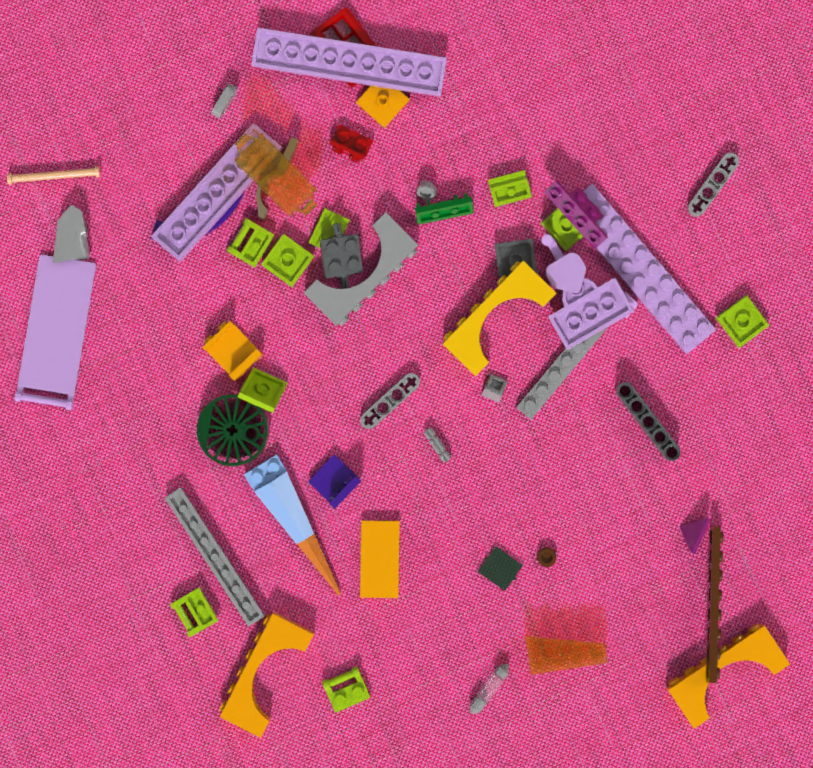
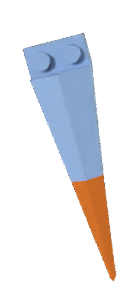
M278 455L272 456L244 473L256 495L340 596L341 592L309 523L290 476Z

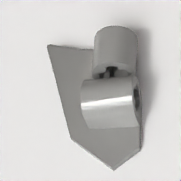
M72 205L57 221L54 263L90 258L87 242L88 228L83 218V212Z

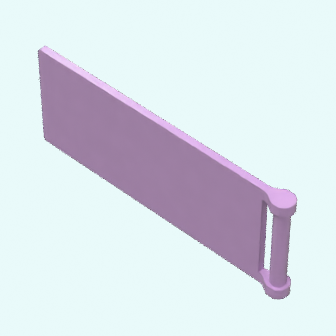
M40 255L15 401L35 402L73 410L97 265L78 260L54 263L53 256ZM24 387L63 393L68 394V399L23 393Z

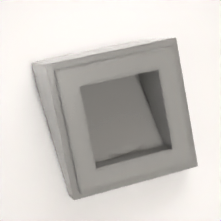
M490 374L482 396L499 402L508 381Z

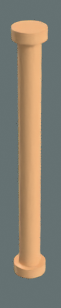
M99 166L88 169L18 175L7 173L8 185H13L14 182L85 176L100 177L101 173Z

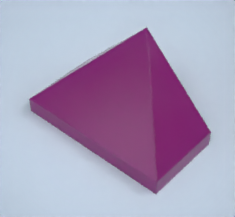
M702 517L679 526L689 552L696 553L711 519Z

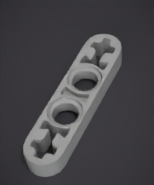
M725 154L687 206V211L691 216H701L739 165V158L736 154ZM732 157L734 165H730L725 171L722 169L727 164L725 159ZM716 172H721L724 176V180L720 183L714 180ZM706 187L711 188L713 191V195L710 198L703 196L702 191ZM700 199L707 202L706 205L704 202L700 205L699 209L701 212H693L692 204H698Z
M413 373L404 376L361 416V425L366 429L374 428L419 387V377ZM408 377L411 379L415 377L416 386H409L407 390L410 392L406 394L405 390L399 385L403 383L405 386L408 383ZM395 389H399L403 393V397L400 400L392 398V392ZM386 402L389 409L386 413L378 411L379 403ZM374 408L375 412L379 416H381V418L378 420L377 417H375L372 420L374 423L373 425H365L364 417L366 415L368 417H371L374 414L371 412V410Z

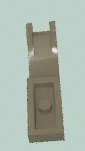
M291 137L276 172L263 177L258 184L256 192L258 216L262 220H265L269 212L262 202V191L270 180L284 178L300 143L294 137Z

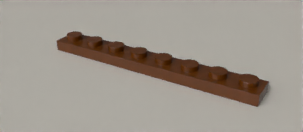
M715 526L710 528L706 683H717V679H720V668L717 667V660H720L721 649L718 648V640H721V628H718V620L721 621L722 610L719 609V601L722 600V590L719 589V582H722L723 572L720 570V562H723V551H720V543H723L724 534L721 532V527Z

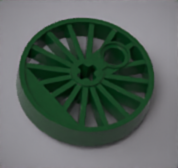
M226 394L215 398L203 409L197 422V438L200 447L210 459L224 466L236 467L252 462L264 451L269 440L270 426L263 408L248 402L237 419L240 405L239 394ZM228 398H236L233 418ZM224 399L228 419L217 405V402ZM254 405L258 411L242 421L250 406ZM213 408L217 410L224 422L212 415ZM261 414L263 422L246 424L254 417ZM213 419L222 426L211 425V420ZM235 425V429H238V432L232 436L228 429ZM265 425V434L261 433L258 426ZM210 428L221 430L209 434ZM250 428H254L257 431V436L254 439H250L247 436V431ZM222 435L207 446L208 438ZM260 437H264L262 445L255 442ZM225 439L215 456H213L208 450ZM243 441L251 443L259 450L253 455ZM229 442L226 461L219 460V455ZM233 442L238 460L237 463H230ZM238 442L250 457L249 459L242 461Z

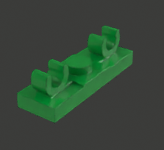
M464 193V198L458 199L457 195H454V200L441 201L433 205L428 200L427 206L420 207L418 202L416 204L417 208H415L418 225L474 213L472 198L468 197L467 193Z

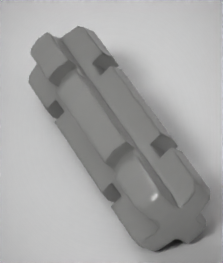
M428 428L424 431L425 437L430 440V444L436 453L440 455L439 457L442 462H447L451 459V455L445 450V446L439 437L435 435L436 433L433 428Z

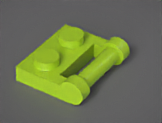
M245 218L242 222L243 226L226 251L256 268L275 235ZM249 229H254L242 252L237 251Z
M200 587L170 604L188 631L186 633L189 638L219 620ZM186 603L198 626L194 628L181 604Z
M358 666L352 667V670L332 679L322 680L335 713L371 698ZM353 677L356 678L357 682L333 692L331 687Z

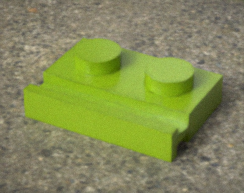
M525 170L488 180L494 207L532 198Z
M325 208L309 244L320 248V239H326L334 235V223H341V231L344 234L350 220Z

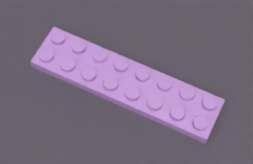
M253 123L151 237L181 262L278 155L282 147Z

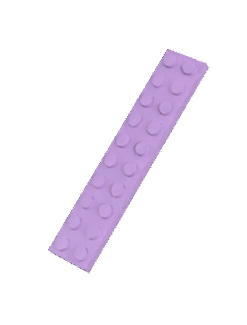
M257 28L251 66L441 97L447 58Z
M591 184L583 192L604 215L596 224L608 236L596 249L682 351L688 354L716 329L597 188Z

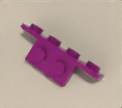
M556 180L544 191L547 197L594 249L608 238L604 231L596 224L604 215L579 188H576L569 194L560 182Z

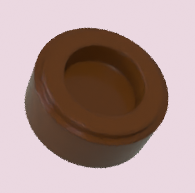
M542 548L537 553V560L540 565L550 567L556 562V553L551 548Z

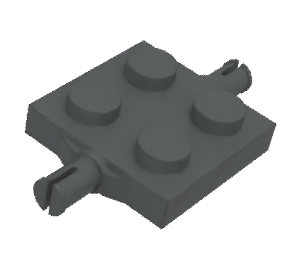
M334 223V235L319 240L325 278L339 277L341 288L344 289L345 287L349 288L348 276L363 272L358 234H342L341 223Z

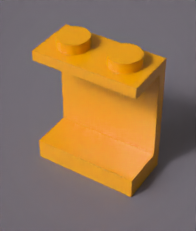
M225 321L217 328L219 332L214 337L210 335L203 342L205 345L202 348L220 364L234 381H237L263 354L231 321L228 323Z

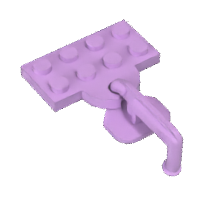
M545 234L542 236V243L549 247L556 259L555 262L547 267L546 276L554 288L564 290L562 300L565 307L548 317L567 350L635 312L616 278L598 287L593 281L584 278L586 266L578 254L569 253L564 256L551 235Z

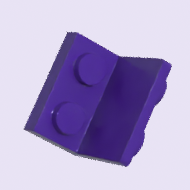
M333 455L308 482L335 509L362 480L336 455Z

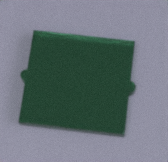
M495 546L489 556L485 557V562L477 572L505 591L510 583L516 580L515 576L523 565Z

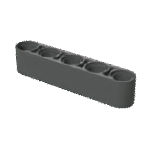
M627 382L618 384L615 388L617 398L665 460H677L681 454L679 446L635 388ZM623 385L629 389V394L625 397L620 394V388ZM634 401H638L641 405L640 410L637 412L631 408ZM646 416L652 419V425L649 427L643 424V419ZM659 431L664 435V439L661 442L655 440V434ZM669 447L675 449V455L671 458L666 454Z

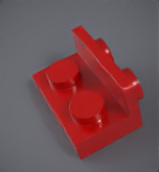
M339 124L329 145L332 147V151L342 155V152L349 155V159L359 163L360 160L365 161L374 140Z

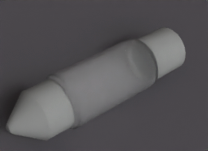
M508 664L497 666L478 690L476 696L469 704L471 714L480 713L493 698L509 674Z

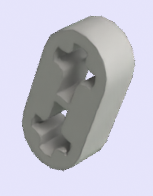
M231 83L226 86L212 110V115L219 119L223 117L238 91L236 86Z

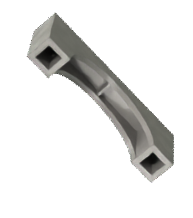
M387 213L372 225L380 238L381 256L376 269L369 278L361 284L347 289L331 288L316 280L304 292L336 327L339 324L343 326L350 319L348 315L352 311L356 313L363 306L361 302L366 297L368 299L373 297L377 292L375 289L380 284L384 286L391 279L389 275L393 271L397 273L404 266L402 262L407 257L411 259L418 252L416 250L418 244Z

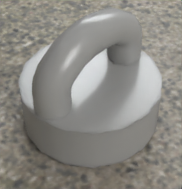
M423 180L417 188V195L421 199L432 200L435 197L437 188L433 183Z

